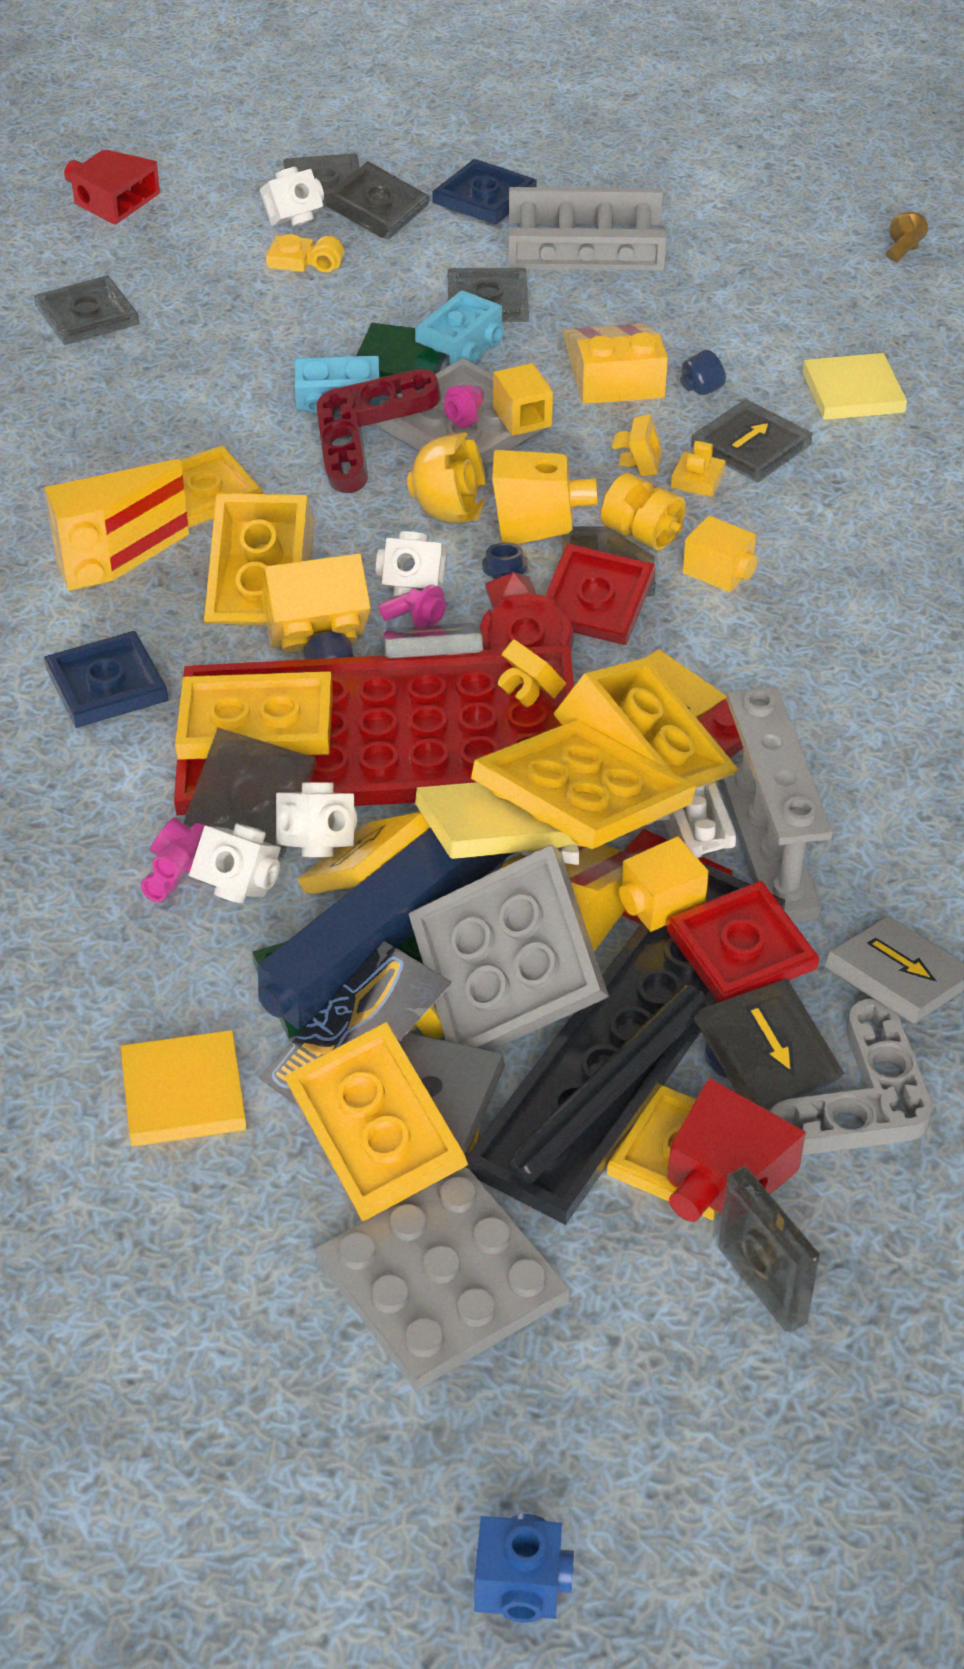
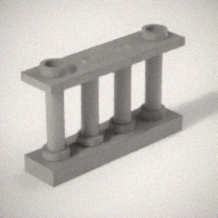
M509 187V223H520V228H509L508 268L664 270L666 229H652V225H661L663 189ZM536 224H559V228H536ZM574 224H597L598 229L574 228ZM613 224L636 225V229H613Z
M778 687L728 692L727 702L744 751L742 765H736L738 770L734 775L719 780L753 883L762 880L772 894L785 899L784 910L793 922L819 919L821 905L804 861L806 842L832 839L833 831Z

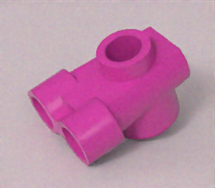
M174 817L157 835L150 847V851L157 856L152 862L154 872L149 873L141 882V889L148 899L154 902H162L177 887L178 881L187 872L190 873L203 833V824L194 823L189 828Z

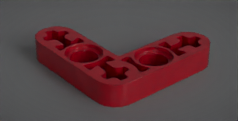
M416 369L332 389L320 396L316 405L325 471L333 489L342 493H354L363 488L368 480L361 432L362 426L426 412L439 404L442 393L435 373L427 369ZM402 393L403 397L398 398L397 394ZM382 395L389 397L383 404H369L375 397ZM340 408L342 419L335 420V410ZM341 436L353 437L345 445H332L333 441ZM349 461L350 473L344 474L342 463Z

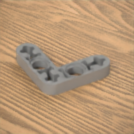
M867 998L855 1003L849 1012L846 1028L847 1037L866 1089L786 1099L775 1104L770 1110L773 1114L788 1122H794L795 1126L806 1131L802 1155L911 1141L920 1138L927 1132L933 1110L932 1101L901 1019L897 1013L875 999ZM864 1021H873L876 1027H882L880 1042L874 1043L876 1036L870 1023H864ZM882 1061L892 1062L901 1067L903 1073L899 1076L887 1077L878 1073L873 1066ZM903 1093L902 1103L905 1111L908 1114H914L913 1118H906L902 1111H895L898 1094ZM841 1113H852L859 1116L865 1124L857 1129H847L837 1124L834 1117ZM819 1116H820V1117L823 1118V1120H822V1128H823V1131L820 1130V1125H821V1123H820V1121H816V1117H819Z

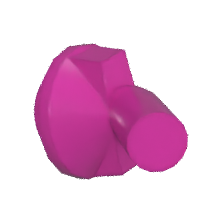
M465 384L450 387L444 397V412L447 418L460 428H467L478 421L477 409L480 408L484 399L483 389L479 386L472 387V385Z
M433 584L421 591L412 588L409 593L380 603L378 607L384 621L411 611L415 627L425 630L431 624L435 625L442 619L446 610V601L442 588Z

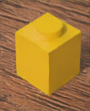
M533 363L493 372V409L512 436L552 427L553 390Z
M709 515L685 538L683 573L731 592L742 579L749 580L755 572L758 563V556L754 554L756 534Z
M677 836L623 861L622 886L619 887V896L626 911L632 916L637 915L649 931L652 932L667 925V918L706 903L708 870Z

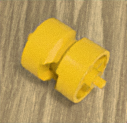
M624 473L613 482L604 495L601 522L603 526L626 537L633 535L635 541L654 550L661 551L683 530L682 524L686 513V502L683 497L661 487L654 489L650 482L630 473Z

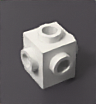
M297 167L284 169L275 174L276 179L268 181L259 189L272 226L291 221L293 227L309 223L314 220L313 214L323 207V188L317 178L314 179L311 169L298 172Z
M402 531L399 533V539L386 538L385 549L378 550L376 576L382 577V585L384 587L394 589L393 597L409 593L412 588L421 591L433 584L441 587L443 590L447 548L442 543L427 542L426 534ZM415 560L413 569L405 572L406 565L410 561Z
M306 782L302 783V792L276 793V845L302 847V857H333V847L354 846V830L357 825L354 794L334 793L333 783Z
M236 823L234 830L204 826L189 876L215 885L213 894L229 901L244 903L246 896L264 897L267 890L273 887L278 878L280 863L277 859L281 847L264 842L266 832Z

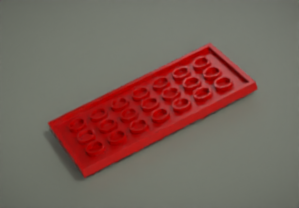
M570 645L527 648L546 661L566 682V685L555 698L539 688L537 700L529 707H525L515 697L518 691L522 689L524 683L519 684L510 695L498 685L501 675L508 669L514 668L501 655L505 649L184 666L183 677L331 672L333 691L330 754L177 759L174 791L176 816L276 810V793L302 792V783L306 782L333 783L334 793L354 794V806L415 803L417 787L475 783L476 781L471 779L474 760L562 726L555 717L554 712L574 688Z

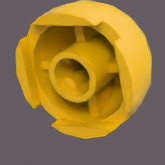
M466 432L447 434L428 442L418 452L413 463V469L407 476L410 495L417 499L418 504L429 517L442 522H475L479 519L485 503V499L475 503L478 497V486L486 485L485 472L478 446L474 439L465 440L468 434Z

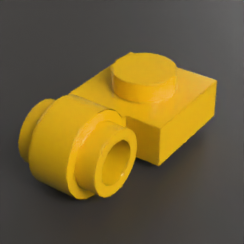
M294 234L276 235L266 254V263L268 268L305 272L308 265H313L318 271L328 273L333 269L339 268L344 258L345 250L341 241L334 236L321 237L314 245V239L300 238Z

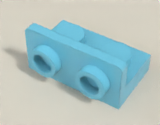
M461 290L415 327V342L433 348L437 352L450 355L449 366L462 358L476 364L482 354L489 348L496 347L502 340L504 334L502 305Z
M378 356L295 358L296 409H306L309 412L317 413V401L325 392L378 379ZM380 396L373 398L369 404L380 405Z

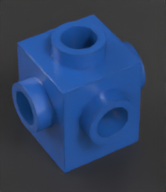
M520 1514L512 1518L481 1516L474 1578V1612L502 1614L509 1620L523 1623L534 1622L540 1618L556 1619L558 1592H572L574 1550L561 1549V1522H549L540 1516L532 1514Z

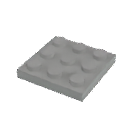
M464 358L435 374L442 395L439 404L433 409L375 423L376 426L419 451L424 445L437 437L466 432L468 434L465 440L474 439L482 457L483 466L493 461L494 450H511L543 430L540 429L512 436L493 409V374ZM463 384L472 385V387L479 386L484 391L483 403L477 409L478 421L470 427H457L447 418L444 412V397L446 391L452 386ZM552 407V424L554 423V413H555V408H553V407Z
M553 845L545 847L409 913L423 964L453 982L435 1002L447 1042L492 1051L609 997L562 854Z
M466 1167L315 1248L316 1261L415 1391L569 1301L570 1288L472 1171Z

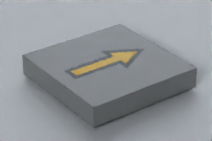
M890 916L832 949L825 963V967L912 1024L917 1023L964 991V962Z

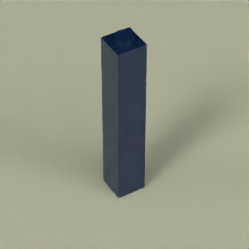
M430 827L258 964L259 1002H261L269 1014L277 1018L282 1017L300 1030L318 1014L384 941L398 949L405 940L410 939L414 935L409 917L410 912L483 878L512 853L452 859Z

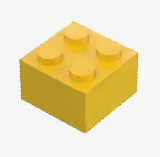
M361 553L265 566L261 596L271 648L282 646L283 652L303 651L305 644L311 637L324 631L343 633L348 637L350 643L357 641L358 635H364L371 608Z

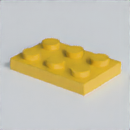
M331 672L183 677L175 741L177 759L330 754L333 691Z
M387 1022L284 1076L294 1098L362 1222L468 1165L462 1149Z

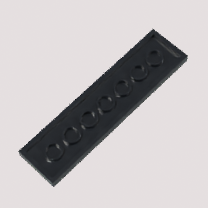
M702 863L708 870L706 902L751 885ZM773 894L782 908L785 909L786 900ZM643 922L640 924L602 975L609 997L583 1008L571 1016L466 1156L468 1165L465 1167L470 1169L479 1181L564 1225L570 1220L607 1167L617 1148L633 1128L637 1119L661 1086L666 1083L719 1007L715 996L705 986L691 963L686 959L666 930L667 925L650 932ZM692 984L697 990L702 991L706 995L705 1012L534 1182L524 1184L508 1170L509 1155L682 986Z

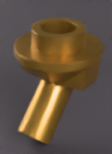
M904 212L897 215L891 221L889 231L895 243L886 251L887 258L897 263L910 249L919 248V242L928 232V222L923 215L916 212Z

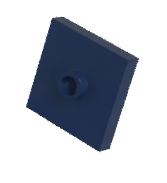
M473 159L432 191V203L496 225L509 215V187H537V180Z
M136 631L44 656L46 670L75 728L169 701L167 687Z

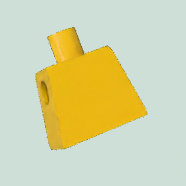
M494 450L492 479L502 543L518 545L569 534L573 530L574 507L598 505L597 478L571 480L568 457L564 454Z

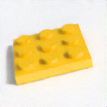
M579 720L572 721L474 760L471 779L490 789L495 796L509 800L529 812L537 821L548 823L570 836L576 844L590 849L599 847L692 804L696 785Z

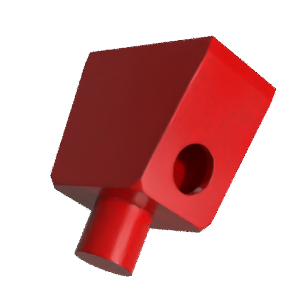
M101 150L83 163L71 160L65 167L64 176L67 182L72 183L74 203L115 225L160 194L157 161L111 150Z
M710 1078L702 1088L670 1148L667 1179L673 1186L677 1187L669 1197L671 1208L679 1217L689 1222L698 1221L708 1207L731 1220L742 1219L798 1171L801 1164L806 1131Z

